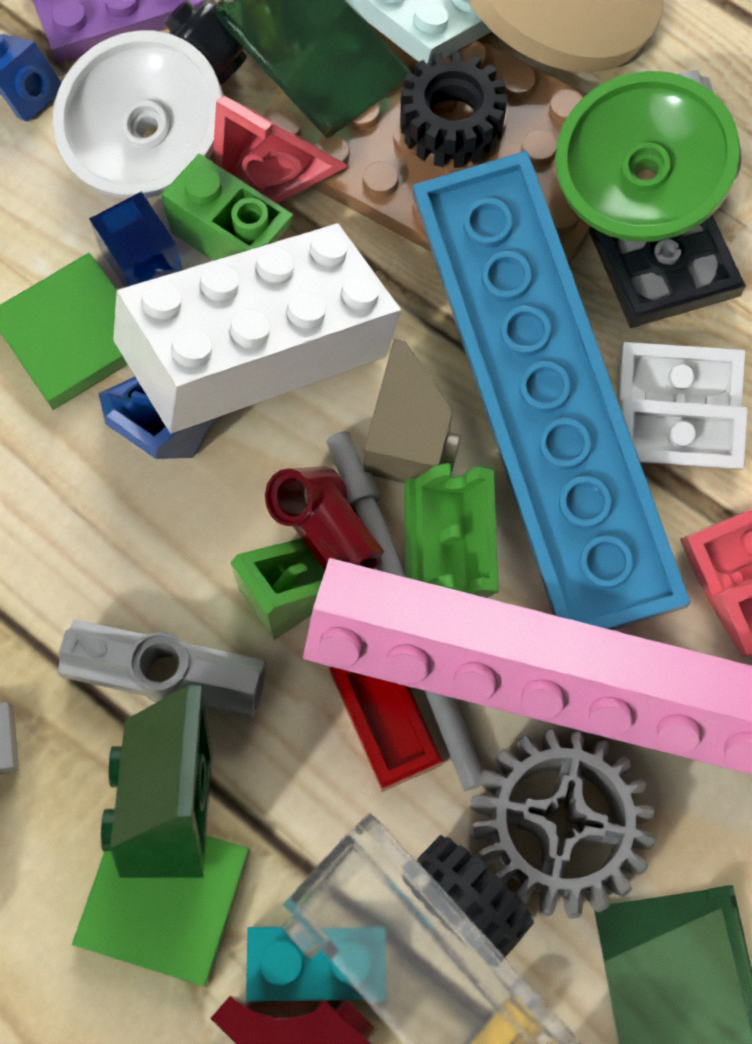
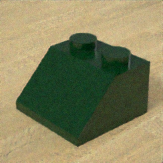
M187 685L127 718L124 723L122 746L111 747L108 768L110 787H117L115 809H104L101 847L103 852L112 853L119 878L204 877L212 748L202 685Z

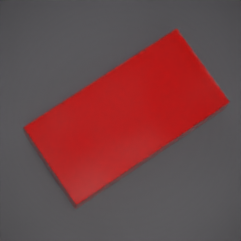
M335 667L329 668L330 675L382 792L443 765L442 757L409 686Z

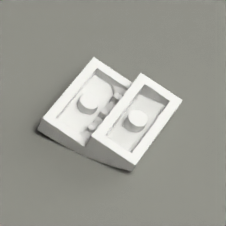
M623 342L620 345L617 400L640 463L734 470L744 469L748 407H742L745 350Z

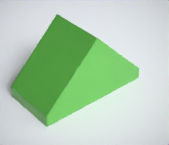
M302 538L240 553L230 562L239 591L274 640L312 615L325 570Z

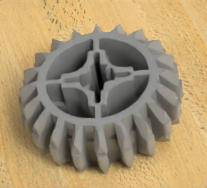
M547 729L543 734V751L541 752L528 735L520 737L517 742V748L522 761H519L511 752L501 749L496 754L495 761L505 777L494 771L483 770L479 778L483 788L494 794V797L477 795L473 796L470 802L471 810L489 816L488 821H478L471 824L469 828L470 837L474 839L491 838L493 845L485 847L478 852L476 859L478 858L485 865L499 859L504 868L498 871L496 875L505 884H507L512 876L521 883L515 894L522 901L521 904L523 906L530 899L533 891L541 893L538 908L539 915L543 917H550L556 908L557 897H563L564 909L569 919H576L582 915L583 894H585L590 906L596 912L607 909L609 902L604 884L619 897L628 895L632 887L620 869L638 876L645 873L648 864L631 849H650L655 845L656 837L650 832L636 829V824L652 820L656 813L655 808L652 806H634L632 799L640 796L648 787L642 779L635 780L628 785L622 780L621 776L632 765L630 758L624 756L618 759L611 767L603 761V758L609 751L610 744L602 739L592 749L591 754L582 751L585 738L584 733L578 730H574L570 735L567 748H561L559 735L556 730ZM560 770L559 779L554 787L552 797L545 800L528 798L525 803L509 800L513 789L527 777L538 772ZM581 776L594 784L603 794L612 811L614 823L608 822V816L596 813L586 805L582 796L583 780L580 779ZM566 797L564 809L567 810V821L577 824V828L581 830L577 832L573 828L564 837L565 840L558 846L559 837L556 836V824L545 820V816L542 815L546 812L551 817ZM507 821L517 823L518 829L532 833L539 840L542 847V872L533 868L518 853L510 838ZM598 842L613 845L607 860L597 872L581 878L563 879L565 864L570 860L573 846L577 844L595 846Z

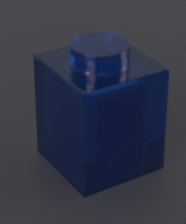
M142 191L89 218L100 251L124 288L183 270L176 242Z

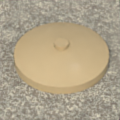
M467 0L484 24L509 46L535 61L554 68L574 72L605 71L618 67L632 59L657 28L663 10V0Z

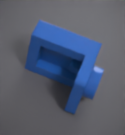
M0 34V94L18 119L29 121L57 96L62 82L35 41Z

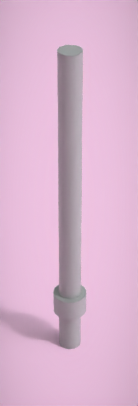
M339 432L330 436L326 442L338 473L346 485L347 502L384 550L381 556L382 561L376 566V569L405 577L404 568L377 503L381 499V494L373 474L364 471L349 432ZM425 691L464 792L482 786L479 778L484 768L456 698Z

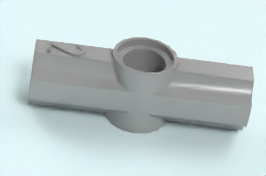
M74 619L69 629L65 631L59 650L58 674L66 679L144 695L155 703L187 685H202L205 709L254 719L264 689L267 663L262 659L183 643L178 637L167 632H153L146 635ZM174 657L179 660V667L175 675L169 680L153 682L148 679V671L157 659Z

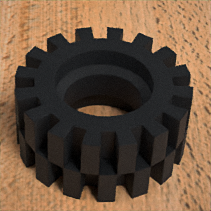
M452 52L451 61L444 62L442 53L432 55L431 67L424 60H421L415 65V75L408 72L404 79V88H401L400 128L401 134L405 133L406 145L409 149L417 145L416 156L423 161L427 159L430 153L434 154V166L443 168L445 158H453L454 168L464 167L465 156H469L473 164L482 161L484 150L491 154L496 148L497 139L501 140L504 127L507 94H505L506 85L503 78L496 80L497 70L491 64L480 70L481 58L475 55L471 56L468 63L461 62L462 52ZM455 100L471 106L475 113L466 119L447 120L435 115L431 111V107L442 101Z

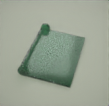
M220 0L213 8L215 15L226 30L327 139L334 136L401 85L408 72L412 73L345 0Z
M734 885L609 904V907L601 912L594 910L619 1044H752V967Z

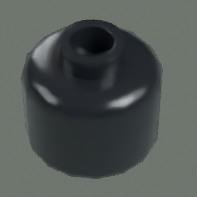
M184 0L163 22L169 29V34L185 40L202 53L213 68L220 85L225 83L247 58V55L243 52L246 43L244 31L215 0H202L195 6L189 0Z

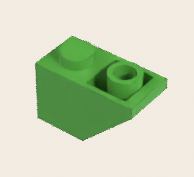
M200 153L161 194L171 233L212 261L274 243L294 221L292 213Z

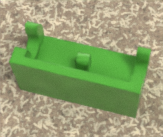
M445 463L430 468L416 479L409 478L404 482L405 577L484 598L498 593L494 469L478 466L466 471L462 476L451 477V464Z

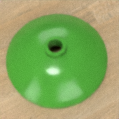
M642 71L625 74L613 78L590 91L575 105L566 118L556 146L558 182L572 210L584 222L599 232L618 239L636 242L669 239L686 233L703 223L713 215L727 198L735 181L739 165V136L733 117L724 103L711 90L697 81L683 75L663 71ZM642 170H651L656 174L650 180H641L636 175Z

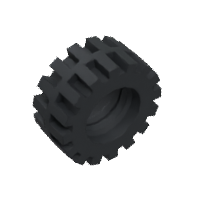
M439 835L401 878L404 886L411 891L410 894L424 906L423 908L430 916L440 923V926L447 932H450L461 945L468 948L477 958L483 959L491 967L494 966L496 968L534 924L531 913L521 904L522 901L517 895L508 890L506 884L497 875L492 874L481 860L475 859L462 845L458 846L447 836Z

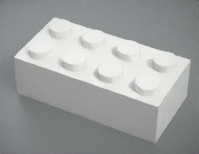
M337 223L117 290L113 341L166 428L172 434L385 358L401 309Z

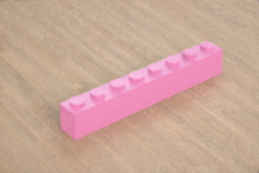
M329 558L313 607L302 659L752 775V666Z

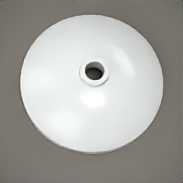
M141 30L110 37L83 54L71 67L61 83L53 109V132L58 150L73 173L86 185L102 194L122 199H143L161 195L199 153L207 159L212 155L216 101L223 96L220 82L210 63L193 45L177 36L159 31ZM158 127L153 135L143 138L144 132L148 128Z

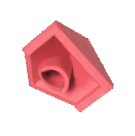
M224 95L216 101L213 163L276 204L349 167V165L265 116Z

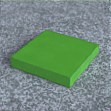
M90 252L0 304V334L52 410L128 365L113 341L117 289Z
M206 835L203 878H119L112 853L104 852L71 945L207 987L248 861L250 849Z

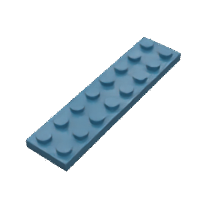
M528 151L519 152L412 185L413 197L553 615L609 630H616L687 608L691 603Z

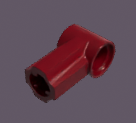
M325 466L289 468L279 470L272 475L266 485L264 495L266 508L270 516L278 524L287 527L293 526L324 570H326L329 558L374 569L382 561L381 556L384 550L348 504L346 485L341 475L334 469ZM305 488L308 492V503L305 501Z

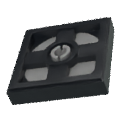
M713 215L686 233L669 239L650 242L618 239L599 232L590 226V236L630 329L740 297L746 287Z

